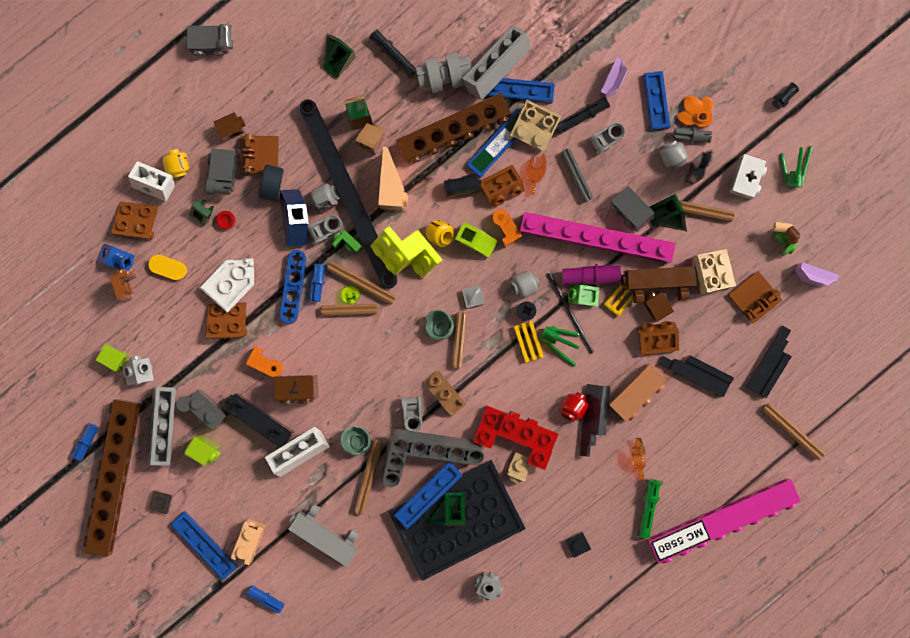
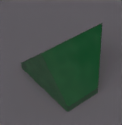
M327 33L323 68L337 79L356 56L354 50L342 40Z
M676 194L649 206L654 212V218L651 220L652 226L656 225L687 232L684 210Z
M445 492V496L427 523L445 526L465 525V492Z

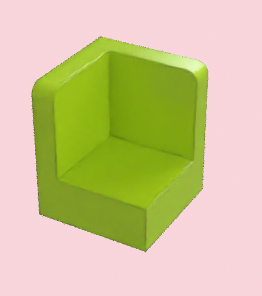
M105 344L96 361L115 372H121L123 363L127 362L130 355Z

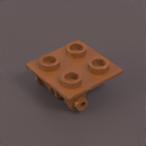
M252 134L240 136V174H263L265 165L278 167L279 136H252Z
M121 201L111 234L118 235V237L142 238L147 241L153 239L154 232H152L158 206Z
M759 271L729 294L752 324L782 301L780 292L774 290Z
M237 303L228 313L218 304H208L206 339H232L247 336V328H245L247 303Z

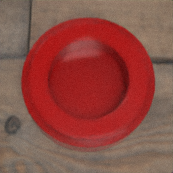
M222 211L217 215L216 223L219 228L230 230L236 224V217L229 211Z

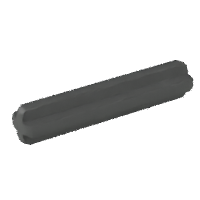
M569 148L563 150L561 156L583 202L591 200L593 196Z

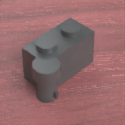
M232 25L187 26V49L195 56H204L205 53L222 56L224 53H229V50L233 49V40H231Z
M212 148L207 160L210 168L205 177L206 194L215 195V193L230 195L231 191H234L238 158L236 151Z
M202 389L196 390L191 397H180L176 403L178 410L181 412L191 410L212 430L218 429L229 416Z

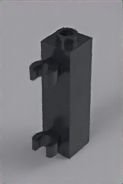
M239 393L231 394L225 401L226 407L224 410L279 448L286 445L294 433L293 430Z

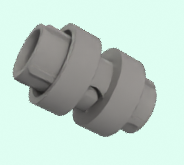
M457 52L446 54V61L437 62L436 57L425 59V64L416 67L420 90L431 89L432 93L443 91V85L450 83L452 89L463 87L464 81L462 78L471 69L469 57L467 55L458 56Z

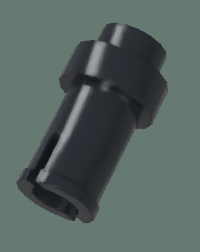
M791 82L781 93H777L774 96L773 106L777 109L785 108L789 104V100L800 91L799 87Z

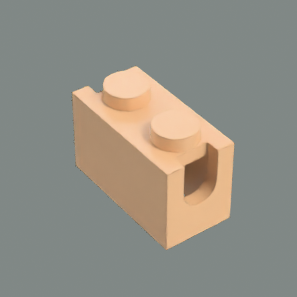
M251 519L246 520L231 558L234 560L237 558L245 561L244 564L249 565L254 559L266 525Z

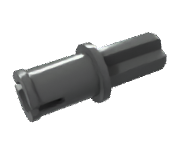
M694 127L692 129L674 128L673 131L674 139L689 140L691 143L694 141L711 143L712 136H710L712 131L696 130Z

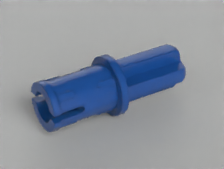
M314 264L312 280H310L309 300L320 302L322 287L325 284L323 280L326 265Z
M91 423L87 424L81 438H78L79 442L72 454V458L78 461L83 460L89 446L93 445L92 441L99 430L98 426Z
M254 585L251 586L246 595L261 603L260 606L264 605L276 613H280L284 607L283 602L269 595V592L265 593L256 588Z

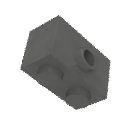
M629 186L611 200L612 212L617 217L621 216L625 220L624 224L630 230L634 229L638 232L654 218V212Z

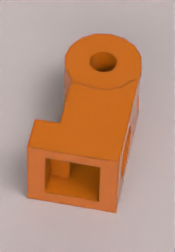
M496 210L493 214V223L496 227L500 228L505 236L502 239V243L506 248L521 239L522 234L506 210Z
M254 347L246 364L268 376H280L284 370L283 364L278 360L272 361L261 355L263 352L261 348Z

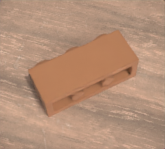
M647 364L609 402V407L623 421L628 419L631 421L637 416V410L641 406L645 407L652 400L650 397L655 392L658 394L665 387L664 383L667 380L651 364Z

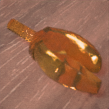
M545 153L541 156L539 168L533 166L534 157L529 160L526 167L528 181L532 182L530 190L532 195H535L536 182L539 183L546 173L547 161Z
M636 438L635 446L632 450V462L634 468L638 469L639 480H644L643 469L646 466V451L642 439Z

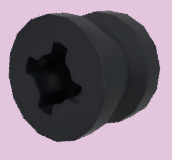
M522 302L517 307V315L521 320H531L536 315V307L531 302Z

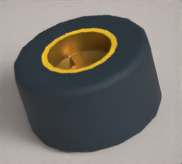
M265 165L259 198L278 201L284 172L283 168Z

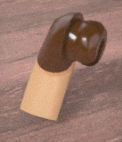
M774 223L773 231L786 233L789 236L788 242L791 244L798 242L800 232L792 224Z

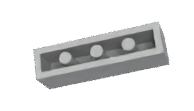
M512 25L462 78L470 94L483 100L532 48L527 33Z

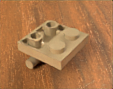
M526 99L525 103L521 106V112L510 132V136L545 151L561 119V115Z
M727 249L691 257L692 266H696L699 294L736 286Z

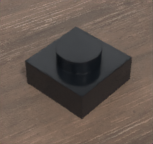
M583 531L565 539L574 558L591 550Z

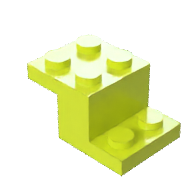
M389 226L371 245L374 253L380 257L385 263L386 268L394 276L411 265L414 271L423 279L442 261L441 257L418 230L401 241Z

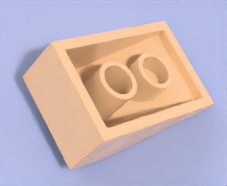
M383 147L379 207L382 210L404 211V206L408 205V195L404 191L388 148Z

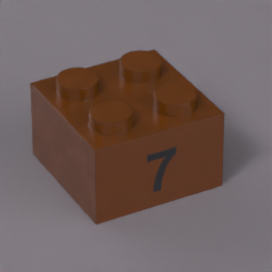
M318 375L274 377L275 400H280V404L294 403V400H299V403L313 402V399L318 398Z

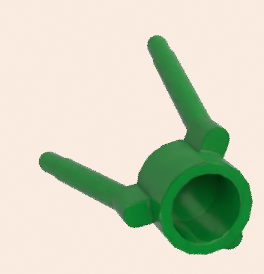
M813 146L809 147L802 172L800 171L803 147H800L796 171H790V175L787 172L784 153L780 154L784 175L783 182H787V187L802 188Z
M546 326L540 339L544 341L543 345L552 349L572 366H576V363L551 343L555 344L556 341L579 349L578 345L559 337V333L577 337L580 334L554 326L551 328Z

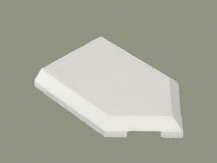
M254 259L226 260L205 281L200 289L228 313L254 286Z

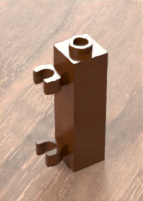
M696 266L626 270L621 275V284L624 286V290H633V303L644 302L643 289L678 288V301L689 300L688 287L697 286Z

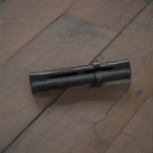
M378 29L369 36L380 48V51L383 54L385 53L409 78L416 73V68L393 46V42L391 40L388 41Z
M604 96L592 104H587L582 110L559 121L556 127L557 132L561 135L583 121L596 117V114L610 107L607 98Z

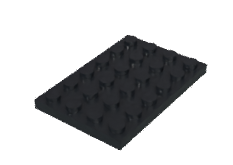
M492 460L463 473V476L446 491L465 492V525L445 526L427 523L445 496V493L408 529L394 516L405 503L388 510L422 581L526 529Z

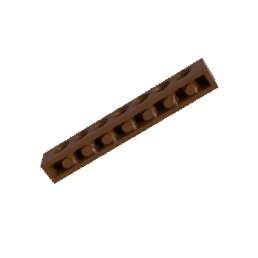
M114 399L109 406V414L111 416L110 421L106 423L105 427L107 437L103 441L101 448L103 458L100 459L98 464V471L100 473L99 478L96 479L94 484L96 495L91 501V509L93 510L92 516L87 521L89 531L83 542L85 547L84 553L105 557L113 554L141 403ZM120 415H123L126 419L124 425H121L118 421ZM116 434H120L122 437L120 444L115 441ZM112 453L118 455L117 463L111 460ZM109 472L115 475L113 482L109 481L107 477ZM105 491L110 492V501L104 498ZM101 510L107 512L108 517L106 520L101 518ZM98 529L103 531V539L97 536Z

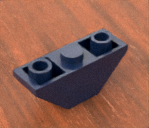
M299 189L280 190L286 247L305 246L308 219L306 203Z

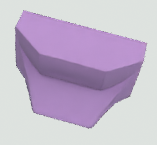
M615 59L599 94L600 97L603 98L605 96L608 98L616 94L628 71L622 59Z
M803 262L797 264L795 270L802 282L817 287L828 286L837 281L839 277L838 274Z

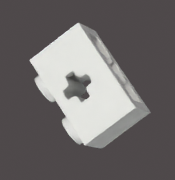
M746 154L742 155L739 159L729 193L749 200L758 196L761 185H759L760 179L764 178L767 167H765L766 161ZM750 174V178L753 180L748 181L746 175Z
M138 161L128 176L132 188L163 201L168 200L175 188L172 175Z

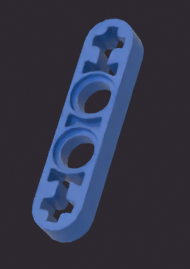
M301 250L292 251L288 257L280 312L282 321L288 324L296 322L299 316L307 257ZM297 253H300V257L303 258L302 261L298 262V267H302L301 271L291 269V265H296L293 256H297ZM293 272L300 274V280L296 283L290 281V275ZM290 291L297 293V299L293 302L287 299V294ZM286 303L296 305V308L292 307L291 309L294 318H290V321L284 316L285 313L289 312V307H285Z

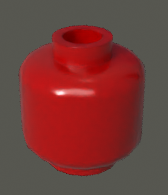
M578 392L576 394H567L560 406L561 415L571 422L581 420L588 409V403L585 401L586 397Z

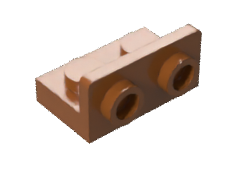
M513 164L481 180L482 184H480L492 208L502 205L505 201L517 197L525 191L523 181Z
M125 269L114 272L115 275L111 276L110 280L116 298L124 302L132 300L131 294H133L130 283L127 284L126 281L137 278L136 274Z
M675 322L647 323L637 327L641 355L679 351V330Z

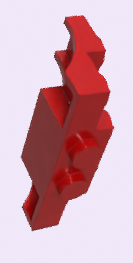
M487 405L473 442L491 449L496 435L502 436L532 448L527 463L546 470L559 434L538 426V421L527 418L526 421L521 419L520 414L509 411L508 414Z

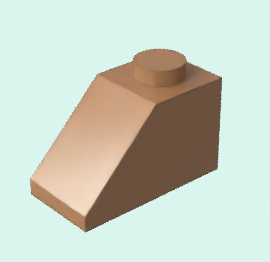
M367 123L356 138L358 147L376 155L385 137V132L382 130L383 127L376 123L372 125Z

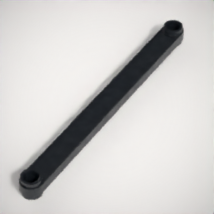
M305 99L300 103V112L383 287L387 289L394 288L398 282L397 275L394 276L386 268L385 263L371 248L378 235L317 105L313 100ZM307 104L313 105V109L310 112H305L304 107ZM387 275L394 277L392 285L384 283V278Z

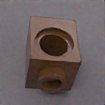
M235 112L213 121L224 142L245 133L243 129L246 126L242 116L238 117Z
M654 291L646 296L647 301L643 302L654 322H658L674 312L663 292L657 294Z

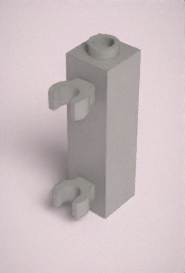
M315 504L308 514L302 511L298 515L296 513L293 514L288 522L291 524L288 530L348 567L359 549L353 545L359 532L353 529L347 539L339 536L314 519L321 509Z

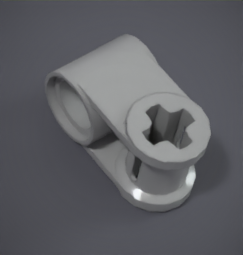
M613 123L587 140L592 142L597 150L596 154L600 155L622 140L625 135V128L620 123ZM614 128L619 129L621 136L614 137L611 134V130Z
M331 215L309 225L307 231L313 240V246L321 244L338 232H341L344 224L340 218ZM337 220L338 227L331 230L329 227L330 222Z
M421 395L415 398L402 397L405 428L408 431L418 432L422 427ZM412 418H416L419 421V426L416 429H411L408 425L409 420Z

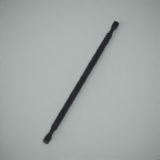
M549 272L547 275L551 279L554 288L556 289L559 297L565 305L583 340L589 347L591 354L594 353L593 348H591L586 335L580 327L577 319L575 318L557 283L553 279L552 274Z

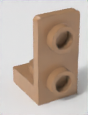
M436 371L425 380L426 386L451 416L466 405L440 371Z

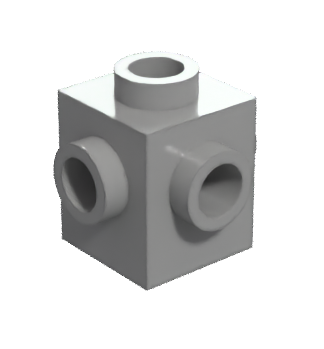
M141 356L129 358L130 362L123 363V375L126 378L127 386L154 380L153 368L149 358L141 359Z
M483 572L482 576H478L474 587H477L476 593L479 594L478 597L489 602V599L494 601L496 597H500L504 588L501 586L500 576L492 572ZM491 585L493 587L492 591L486 590V586Z

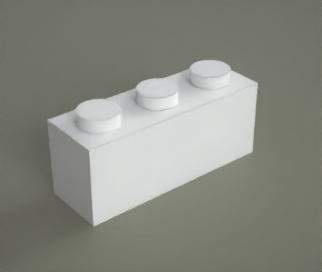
M313 427L265 458L272 472L281 477L330 446L321 430Z

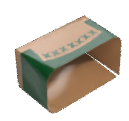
M364 95L345 100L348 121L352 130L364 128L367 123L373 124Z

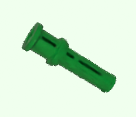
M646 478V492L642 497L645 502L638 536L649 539L656 503L660 501L658 497L660 486L663 485V482Z

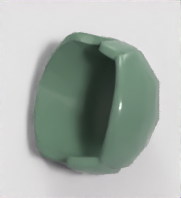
M438 309L431 311L426 316L425 330L432 339L438 341L445 340L453 333L454 322L446 311Z
M354 426L345 429L340 437L341 446L351 455L363 454L368 451L371 445V437L367 430L362 427Z

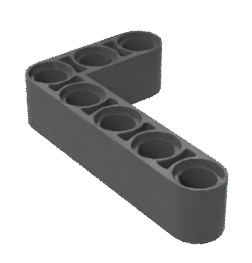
M396 429L391 432L382 465L383 483L387 487H395L399 484L406 455L477 465L484 459L482 447L471 439Z

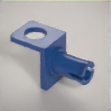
M104 243L97 261L119 270L125 269L129 271L133 265L134 255Z

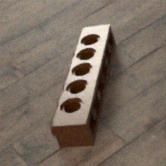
M501 92L405 135L396 141L406 163L414 164L422 160L421 157L424 155L432 156L439 152L438 149L442 147L450 148L456 145V141L462 138L465 141L474 137L473 134L478 131L483 133L490 130L491 125L496 123L501 125L508 122L511 113ZM487 110L495 112V116L491 119L486 118L484 114ZM469 118H476L478 120L477 124L473 127L468 126L467 121ZM454 125L460 127V131L457 134L449 132L450 128ZM440 133L442 140L440 142L432 141L434 134ZM418 141L425 143L422 150L415 149V144Z

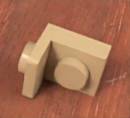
M515 452L506 472L510 476V480L516 483H520V480L525 482L531 467L527 463L528 457Z

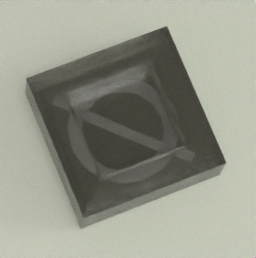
M154 490L148 509L168 514L173 495Z

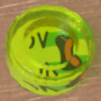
M346 286L341 291V299L346 304H355L360 298V292L355 286Z

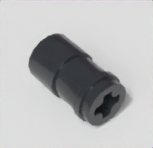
M476 173L444 181L447 197L451 198L462 194L479 192L478 185L482 184L481 180H477Z

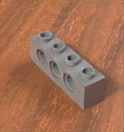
M153 387L147 464L170 466L176 388Z

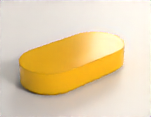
M154 255L149 260V268L156 274L173 280H181L187 274V267L180 261L163 255Z

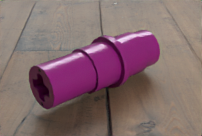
M595 264V266H583L581 268H562L563 286L596 285V287H599V285L621 283L620 265L598 266V264Z

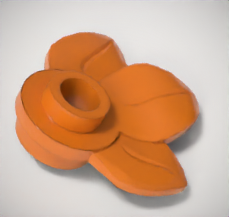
M686 96L684 99L685 110L676 115L677 119L686 126L708 127L712 123V100L708 96L703 97L701 100L694 96ZM706 116V119L701 120L699 119V117Z

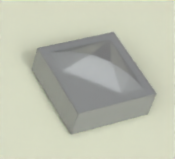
M481 285L462 289L466 308L485 304Z

